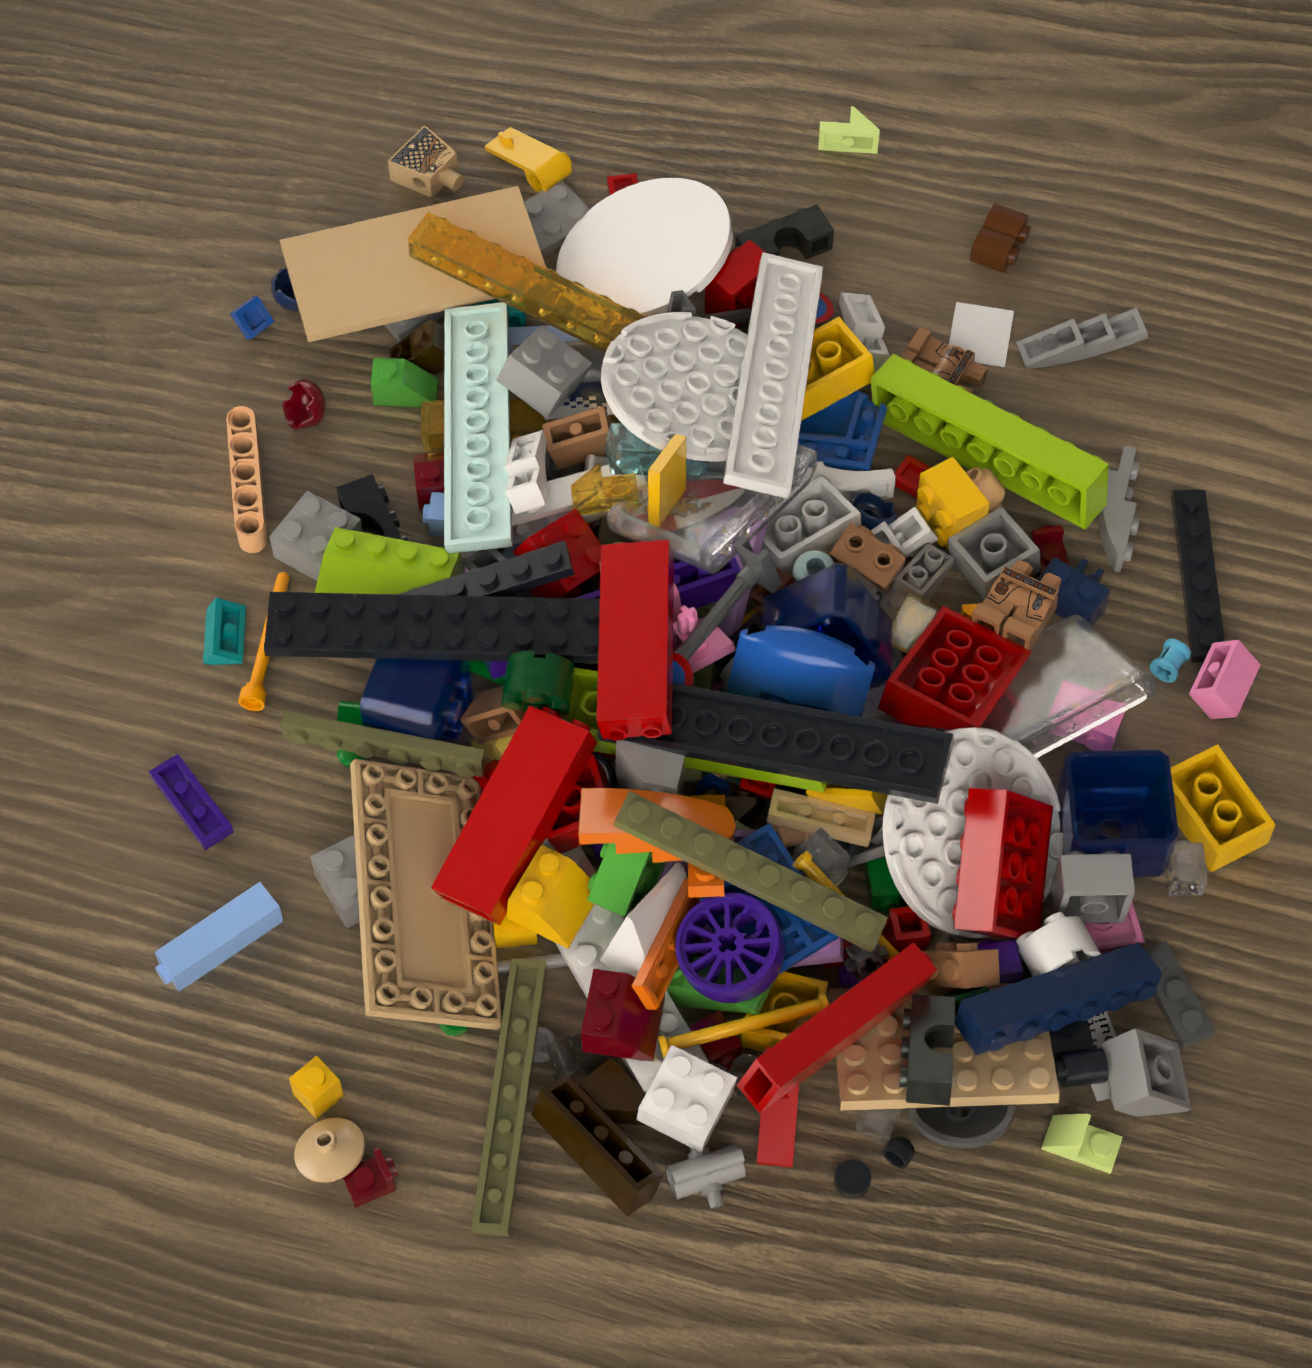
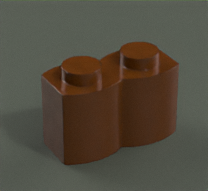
M994 203L973 243L970 261L1002 273L1006 271L1008 265L1014 266L1020 249L1017 247L1020 242L1025 244L1030 234L1031 226L1027 225L1029 215Z

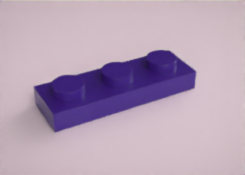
M178 754L149 771L151 779L204 850L209 849L234 833L232 825Z

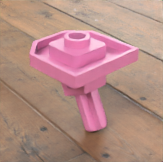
M684 605L679 608L680 614L677 616V622L673 623V652L680 648L704 619L697 618V610L694 607L688 609ZM717 626L688 661L693 673L736 651L734 643Z

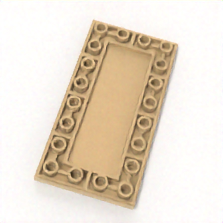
M519 186L280 240L281 250L308 342L442 312L448 308L463 307L551 286L550 277Z
M354 759L350 764L365 1016L498 1030L501 1027L502 1014L493 922L441 899L431 889L479 800L482 788L472 777H462L453 773Z

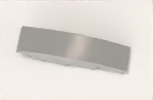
M1136 307L1109 319L1106 313L1076 324L1075 319H1071L1019 340L1016 344L1026 369H1034L1094 357L1145 340L1149 336Z

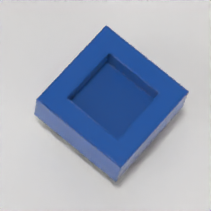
M258 296L251 297L230 313L246 339H252L275 322Z

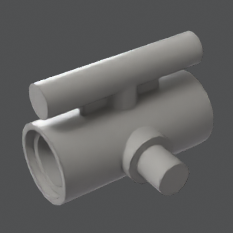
M735 1144L711 1152L708 1147H705L702 1153L689 1147L691 1151L688 1154L689 1159L665 1167L667 1179L676 1200L701 1192L702 1196L707 1197L711 1209L724 1205L720 1193L723 1190L722 1184L746 1177L743 1164L745 1162L741 1148H737Z

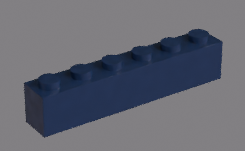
M1140 942L961 1000L954 1024L976 1055L987 1051L995 1052L1002 1049L1005 1045L1020 1040L1028 1041L1035 1035L1050 1030H1060L1067 1024L1079 1020L1087 1021L1097 1014L1109 1010L1116 1011L1124 1005L1136 1001H1146L1156 993L1163 972Z

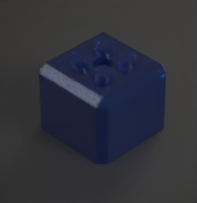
M835 563L764 597L761 608L760 632L765 631L766 626H790L812 630L838 639L855 649L854 655L867 666L869 661L875 664L870 686L889 678L892 670L893 620L847 565Z
M376 659L360 703L363 726L454 743L455 739L458 740L461 734L463 723L460 719L473 700L470 662L464 660Z
M1161 750L1073 751L1064 761L1057 789V796L1061 811L1058 812L1060 830L1063 832L1062 855L1075 851L1083 852L1084 854H1102L1107 851L1131 854L1133 877H1160L1168 868L1179 836L1169 757ZM1106 826H1113L1119 830L1120 836L1109 838L1104 835L1102 829Z

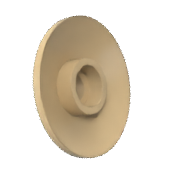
M329 1118L319 1121L309 1127L299 1138L294 1151L295 1164L299 1172L311 1181L318 1183L337 1181L350 1174L358 1166L365 1152V1139L360 1128L350 1120Z

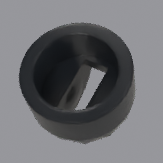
M903 1136L894 1137L882 1150L885 1159L900 1169H905L915 1153L911 1141Z

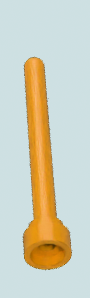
M278 573L273 592L287 591L290 579L288 573ZM267 616L250 682L241 688L238 699L241 707L251 711L262 710L267 698V693L263 686L270 656H265L264 653Z

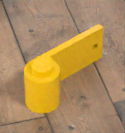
M511 127L504 132H499V136L484 146L487 152L523 169L528 183L537 193L543 190L545 192L572 173V161L565 152H560Z

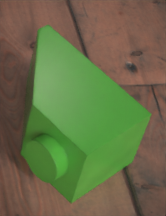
M373 358L371 390L374 406L436 408L439 384L437 377L406 359Z

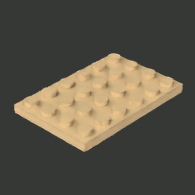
M1001 983L1000 985L987 987L991 991L1013 983ZM924 986L918 994L944 996L943 994L963 988ZM830 989V1004L850 989ZM912 1000L835 1057L840 1111L1059 1103L1060 1093L1049 1031L1035 1035L1028 1041L1020 1040L1005 1045L1002 1049L995 1052L987 1051L976 1055L955 1024L952 1048L936 1047L931 1049L938 1053L953 1054L950 1106L906 1103V1088L899 1087L901 1065H908V1059L901 1058L902 1036L909 1037L910 1030H903L904 1008L911 1009Z

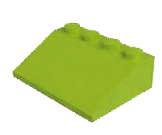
M335 527L324 551L314 593H403L464 573L461 553H447L445 548Z

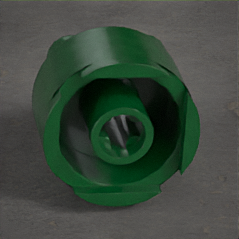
M521 651L511 654L506 666L501 706L511 710L520 709L524 712L527 711L529 706L539 710L547 707L560 715H568L570 713L575 678V665L573 662L551 653H546L545 659L534 658L535 651Z

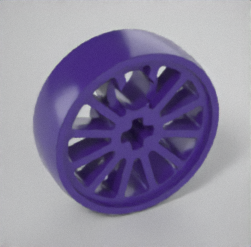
M725 893V897H708L687 913L677 932L676 957L684 977L698 993L721 1003H740L759 996L776 980L784 963L785 940L778 921L764 904L744 894ZM739 913L732 921V915ZM725 914V927L720 928L715 918ZM707 923H711L716 933H710L702 928ZM755 923L757 925L754 934L748 936L741 933L742 928L746 924ZM698 936L710 941L708 943L693 944ZM727 946L737 947L733 952L729 949L725 951ZM758 948H770L767 957H762L751 951ZM707 953L691 964L693 960L692 954ZM748 959L762 965L755 974H751L745 966ZM714 962L706 978L703 979L698 975L699 971ZM723 966L726 967V983L723 985L716 984L715 981ZM741 968L747 979L734 984V969Z

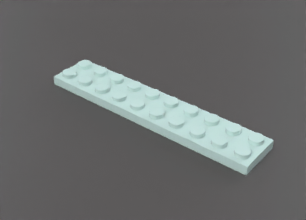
M507 302L445 309L444 546L447 553L513 547L512 506L505 492L509 481L505 463L511 446L510 390L497 381L509 357Z

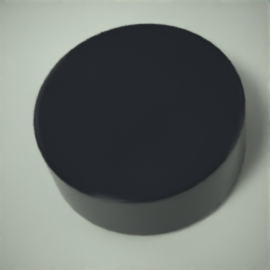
M854 1159L846 1160L837 1167L834 1184L842 1196L855 1199L862 1197L869 1190L871 1172L863 1162Z

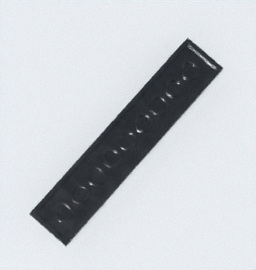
M270 592L264 653L265 656L508 661L509 656L513 653L535 651L534 658L545 659L546 653L562 656L573 663H598L600 599Z
M673 683L672 734L661 735L657 738H647L645 736L627 737L623 740L685 757L938 804L955 739L952 733ZM598 729L597 736L600 741L610 743L617 742V740L603 739L600 730Z

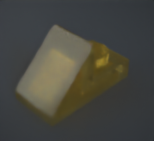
M598 463L571 485L573 509L577 508L581 515L640 507L636 473L603 477L601 464Z

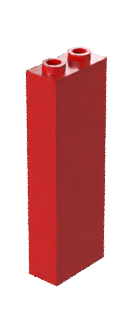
M669 540L601 545L597 724L603 739L623 740L627 737L639 736L657 738L661 735L672 734L674 556Z
M532 706L528 707L431 886V889L441 899L499 926L507 913L509 897L541 844H544L597 745L596 740L590 733L591 728L575 719L571 723L560 719V714L547 707H543L541 710Z
M913 942L756 1058L738 1082L737 1087L759 1114L911 1001L912 994H918L937 971L929 955L920 950Z

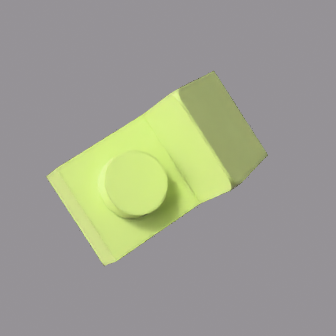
M851 106L850 123L820 121L818 150L878 154L880 129L855 107Z
M1090 1114L1052 1115L1041 1149L1111 1174L1123 1136L1088 1125L1091 1118Z

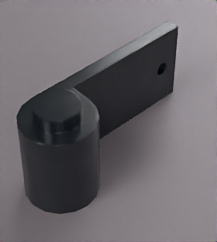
M1079 1020L1065 1025L1060 1030L1049 1031L1057 1081L1062 1088L1100 1084L1107 1081V1058L1101 1047L1094 1048L1088 1020Z

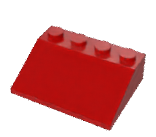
M942 606L887 680L877 709L908 725L948 730L981 728L1029 659L1032 651Z
M969 788L968 798L964 803L965 829L960 839L962 851L961 866L956 875L958 885L957 903H955L952 912L954 929L1016 941L1021 935L1030 931L1035 932L1041 928L1053 806L1009 790Z

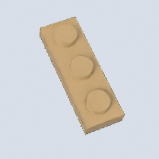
M774 788L766 823L868 847L876 813Z

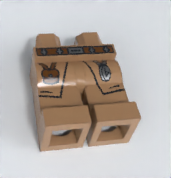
M919 327L908 344L907 349L901 355V358L912 361L915 365L930 373L938 374L942 379L965 388L973 395L975 390L965 386V384L968 382L982 387L987 378L988 368L975 362V352L968 349L965 351L959 346L948 345L932 338L931 331Z
M1018 560L1011 568L1004 566L1000 577L994 582L984 601L978 603L973 610L972 621L984 626L983 621L995 626V629L989 630L1032 651L1051 615H1053L1057 608L1061 578L1051 573H1045L1041 581L1031 578L1033 567L1029 563ZM1013 635L1024 639L1025 643L1017 642Z

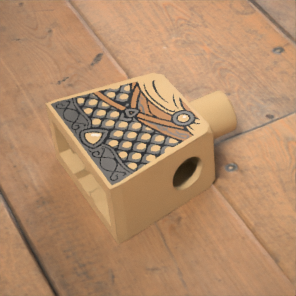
M423 126L388 160L390 180L428 197L435 196L444 186L456 192L464 182V176L457 173L458 162L456 152L426 126Z

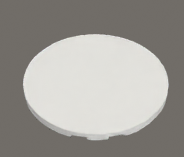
M684 178L652 179L628 186L606 197L578 220L561 246L557 259L556 275L558 285L565 299L579 314L603 323H633L642 319V317L656 313H667L672 291L683 290L687 297L695 291L699 293L713 280L724 265L733 241L732 218L723 199L710 187Z
M691 312L661 313L631 323L621 331V334L614 341H611L602 364L601 385L610 409L629 431L659 450L663 451L675 434L687 436V459L727 461L747 334L736 329V324L714 316H711L710 319L692 316Z
M977 727L960 728L946 731V733H952L955 740L938 804L893 795L887 796L883 816V846L887 865L895 886L908 906L921 919L932 927L950 935L982 938L990 936L954 929L952 916L953 907L957 903L958 885L956 875L961 866L962 851L960 839L965 829L964 803L968 798L969 788L1009 790L1053 806L1043 902L1051 891L1057 863L1063 852L1064 832L1060 830L1058 812L1061 811L1057 793L1046 770L1038 759L1020 742L1013 741L998 731Z

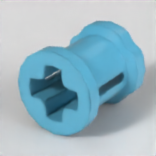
M1167 639L1159 658L1154 659L1150 664L1151 673L1163 682H1174L1178 678L1179 668L1190 658V648L1177 639Z

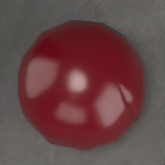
M306 379L298 380L294 385L288 387L292 391V395L282 403L284 417L288 425L294 430L318 425L322 421L326 409L325 396L320 387Z

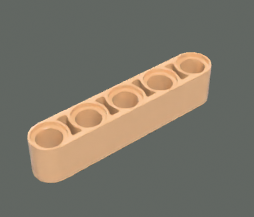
M238 406L231 409L226 418L234 524L240 548L248 553H256L265 548L268 540L259 433L254 412L246 406Z

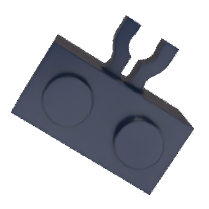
M1054 557L1037 580L1041 581L1045 573H1051L1061 578L1057 608L1054 613L1088 633L1106 610L1110 589L1098 583L1103 577L1104 570L1098 567L1094 574L1086 576L1084 571L1088 565L1087 560L1082 559L1076 570Z

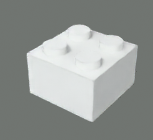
M671 1045L638 1108L637 1120L702 1153L734 1091L737 1077Z

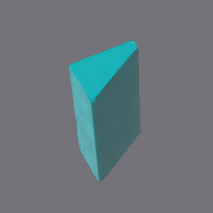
M216 597L207 607L203 654L204 664L228 665L243 663L246 605Z

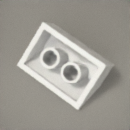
M677 862L623 921L600 959L613 971L629 973L634 977L637 976L684 879H687L684 867Z

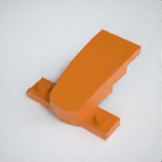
M582 788L578 833L579 844L615 843L616 854L652 852L653 863L682 861V859L613 826L629 791L734 842L736 824L734 816L726 807L725 795L705 794L688 797L648 790ZM688 863L689 898L725 897V880Z

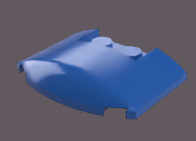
M855 391L802 420L794 466L823 461L824 466L835 469L870 471L887 407L881 403L879 408L868 400L867 394Z
M766 626L765 631L748 635V629L741 630L726 693L862 717L875 664L869 661L867 666L854 655L855 649L838 639L812 630L790 626Z
M770 823L737 843L804 876L800 870L797 871L792 866L793 858ZM725 881V893H740L758 900L773 913L778 921L785 940L784 963L779 974L839 938V936ZM699 897L700 902L708 897ZM739 913L732 915V921ZM725 914L716 917L715 920L720 928H724ZM708 923L709 926L711 927L713 933L715 934V933H716L715 928L713 927V925H712L711 923ZM746 924L742 928L741 933L748 936L754 934L757 924ZM727 946L725 950L729 949L733 952L737 947ZM770 948L753 949L751 952L767 957ZM749 959L745 963L747 969L754 973L762 966Z

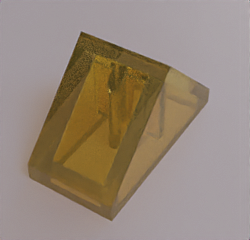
M909 591L884 642L908 653L932 621L939 606Z

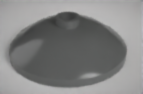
M1016 1104L906 1109L913 1125L930 1140L953 1148H975L995 1141L1007 1131L1013 1121Z

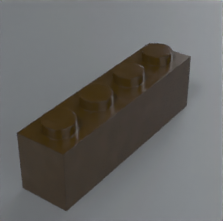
M567 1073L540 1089L531 1114L532 1117L626 1216H629L653 1200L663 1173Z

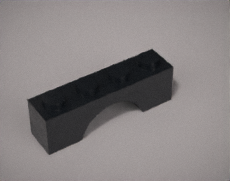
M373 474L336 487L341 509L360 518L362 530L379 536L408 541L405 534L400 536L397 529L400 528L397 514L394 509L389 511L386 503H389L385 487L383 484L377 485Z

